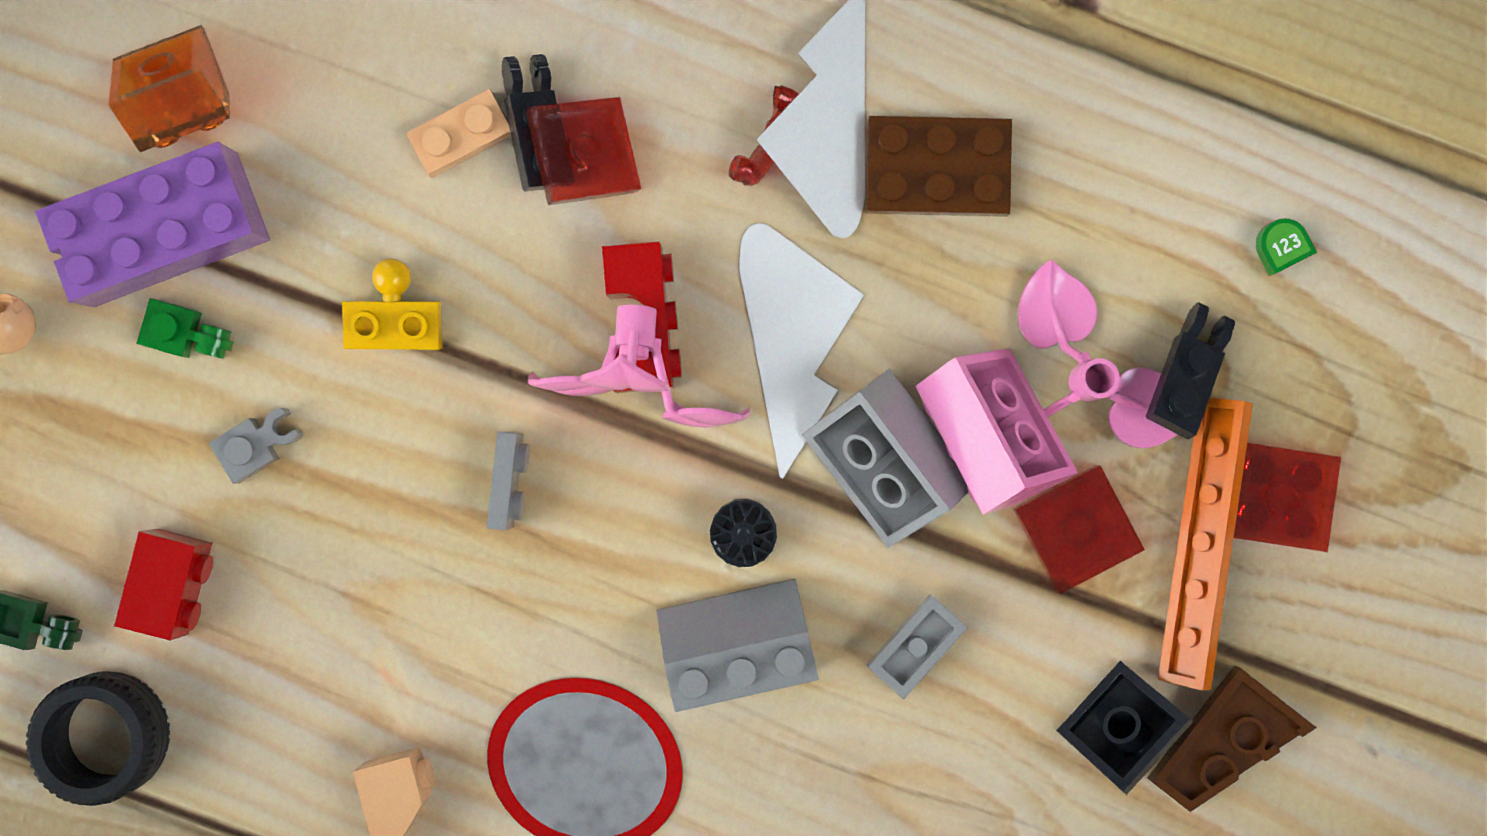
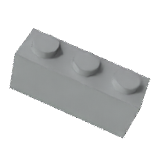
M890 369L860 389L802 434L887 548L950 511L968 493V486L955 461L948 455L943 438Z
M796 579L656 610L664 665L675 712L819 680Z

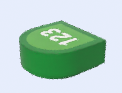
M1283 218L1268 223L1259 231L1256 238L1258 256L1269 276L1317 253L1305 228L1292 219Z

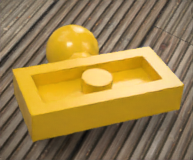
M384 259L373 270L372 281L375 288L382 294V301H342L343 349L440 350L443 348L442 301H402V294L411 283V273L407 265L398 259Z

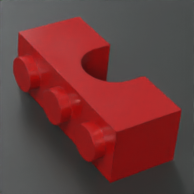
M660 242L602 246L606 296L609 299H634L643 306H649L657 310L655 338L661 339V354L669 387L674 389L673 378L682 377L680 349H671L669 330H678L676 301L667 302L665 284L674 282L672 253L663 254ZM619 349L617 351L615 359L619 356ZM649 351V358L647 360H636V366L658 378L652 352ZM631 388L614 390L616 393L639 392Z

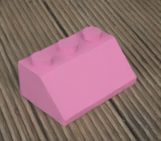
M1010 348L955 357L915 386L923 400L926 413L933 419L945 442L948 455L955 461L968 486L970 497L978 505L983 515L1011 507L1078 474Z

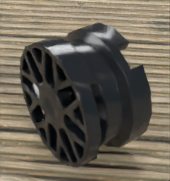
M734 499L723 505L714 515L710 527V541L716 554L727 564L736 567H752L764 561L773 551L777 539L776 523L770 511L761 503L750 499Z

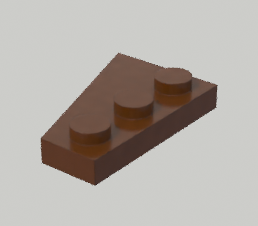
M1234 665L1192 719L1193 723L1170 747L1147 778L1191 812L1238 781L1240 774L1261 760L1268 761L1281 752L1279 748L1297 736L1304 737L1317 727L1243 669Z

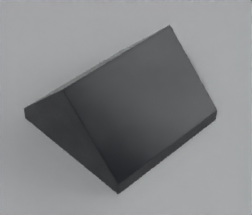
M1119 661L1056 731L1127 795L1193 721L1122 661Z

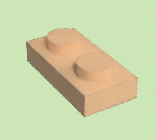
M491 89L406 132L427 175L431 178L511 137L508 120Z

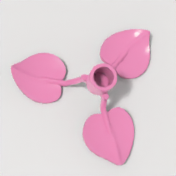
M1054 260L1044 263L1029 279L1020 297L1018 305L1020 330L1032 346L1044 349L1058 343L1061 351L1077 360L1079 364L1069 375L1068 382L1071 392L1044 409L1047 417L1078 400L1090 402L1107 397L1115 401L1108 412L1110 428L1124 444L1135 448H1150L1177 436L1178 434L1145 417L1161 376L1160 373L1149 368L1137 367L1128 369L1119 375L1117 367L1111 361L1103 358L1091 360L1087 352L1081 353L1069 345L1068 341H1080L1093 330L1097 320L1096 303L1086 286L1064 271Z
M621 305L617 307L615 336H610L609 349L601 369L581 375V377L557 376L540 378L534 372H531L528 376V384L534 387L571 396L597 395L610 392V390H624L627 388L639 392H661L667 411L663 412V419L691 427L707 428L737 423L745 420L750 415V408L739 413H732L712 408H686L673 401L661 354V339L655 338L657 310L649 306ZM619 349V356L615 359L617 351ZM649 351L652 352L658 378L636 366V360H647L649 358Z

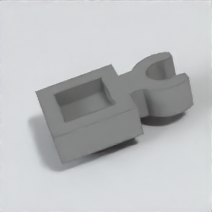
M279 408L271 411L266 416L262 427H260L255 418H249L208 443L233 484L241 483L280 459L273 448L275 445L293 444L301 439L303 436L301 429L292 430L286 435L279 431L278 425L280 420L291 414L289 409Z

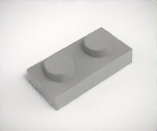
M497 431L487 520L488 529L508 530L514 527V520L522 519L525 495L524 492L518 491L519 473L527 472L530 457V445L523 444L524 434Z
M929 594L866 665L901 698L905 699L968 627L935 597Z

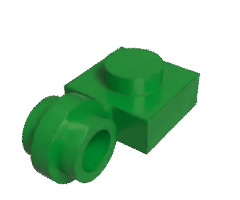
M149 298L136 344L189 358L195 341L197 342L196 352L224 359L226 350L231 351L234 342L229 341L232 331L202 324L201 330L198 332L197 329L202 316L201 312Z

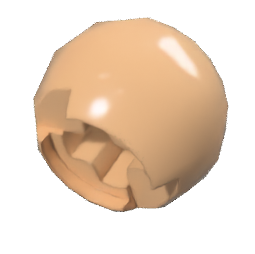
M0 294V354H10L25 348L29 344L30 339L36 332L37 324L34 311L27 303L12 294Z

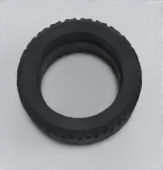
M109 671L91 673L56 687L45 696L33 712L30 719L31 723L28 725L26 733L28 738L26 740V753H29L27 758L30 761L31 769L33 768L35 771L33 774L38 777L39 783L42 782L45 789H48L51 794H56V797L63 799V801L87 806L111 803L143 786L155 775L163 763L170 742V738H168L170 735V723H167L168 715L166 714V709L161 705L163 703L158 698L159 696L154 694L147 684L141 683V680L124 673ZM83 699H95L110 705L126 722L131 739L130 754L124 768L118 775H105L92 771L79 761L72 750L69 740V724L73 712Z

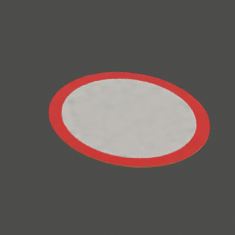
M563 678L541 683L526 690L512 700L502 711L493 726L488 742L487 765L496 795L508 813L523 828L535 836H651L667 821L680 796L683 780L682 760L676 740L667 724L651 706L638 696L604 681L588 678Z

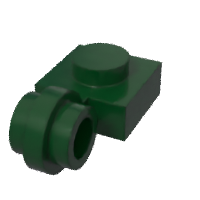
M0 590V644L21 650L35 649L40 634L44 636L42 641L44 646L60 650H72L74 642L80 641L83 630L78 628L80 620L70 616L51 614L48 622L43 621L48 602Z

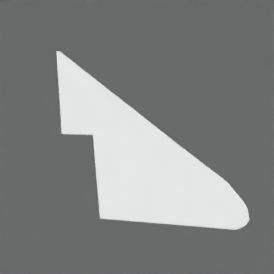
M848 0L801 49L798 54L817 76L757 139L830 233L839 238L850 237L857 229L865 201V0Z
M757 223L749 226L742 237L739 272L753 335L779 477L783 479L806 443L802 434L821 419L838 392L837 389L814 374L864 294L769 225Z

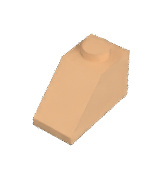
M420 747L365 761L353 771L369 836H407L432 794L431 787L435 785L434 770L428 758L423 759Z

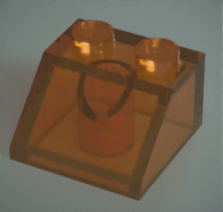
M202 25L113 58L108 106L139 152L153 147H168L177 142L182 136L198 130H213L230 118V94L207 33Z

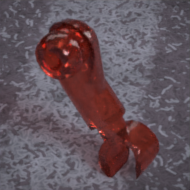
M775 85L773 90L774 112L771 119L767 121L765 130L799 95L795 90L780 85V87ZM759 144L749 159L743 155L735 156L731 161L728 175L732 180L742 182L744 186H754L763 179L775 162Z

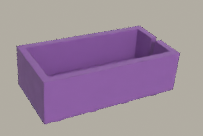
M220 142L212 143L35 211L50 252L62 255L63 257L55 260L54 264L68 301L90 307L100 306L271 241L239 154Z

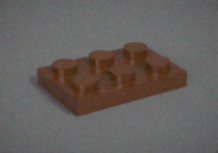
M869 116L867 128L866 214L1007 217L1010 215L1012 119Z

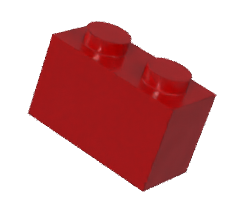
M161 529L139 531L114 627L169 641L189 635V631L195 628L201 614V603L197 602L201 585L207 582L213 568V557L209 556L212 542Z

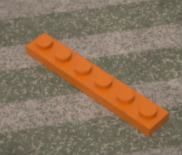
M1209 398L1197 435L1193 437L1158 680L1202 691L1211 690L1253 408V403L1247 401Z

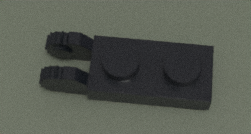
M544 54L531 56L529 69L534 92L524 93L523 76L519 61L515 56L503 58L501 71L506 93L504 104L522 189L524 192L569 187L574 181L555 92L551 90L552 77L546 56Z
M1200 302L1193 305L1192 309H1190L1180 334L1173 340L1145 416L1152 422L1186 439L1197 435L1225 356L1223 350L1231 340L1232 331L1235 326V321L1224 315L1213 326L1207 343L1197 339L1206 323L1209 307Z

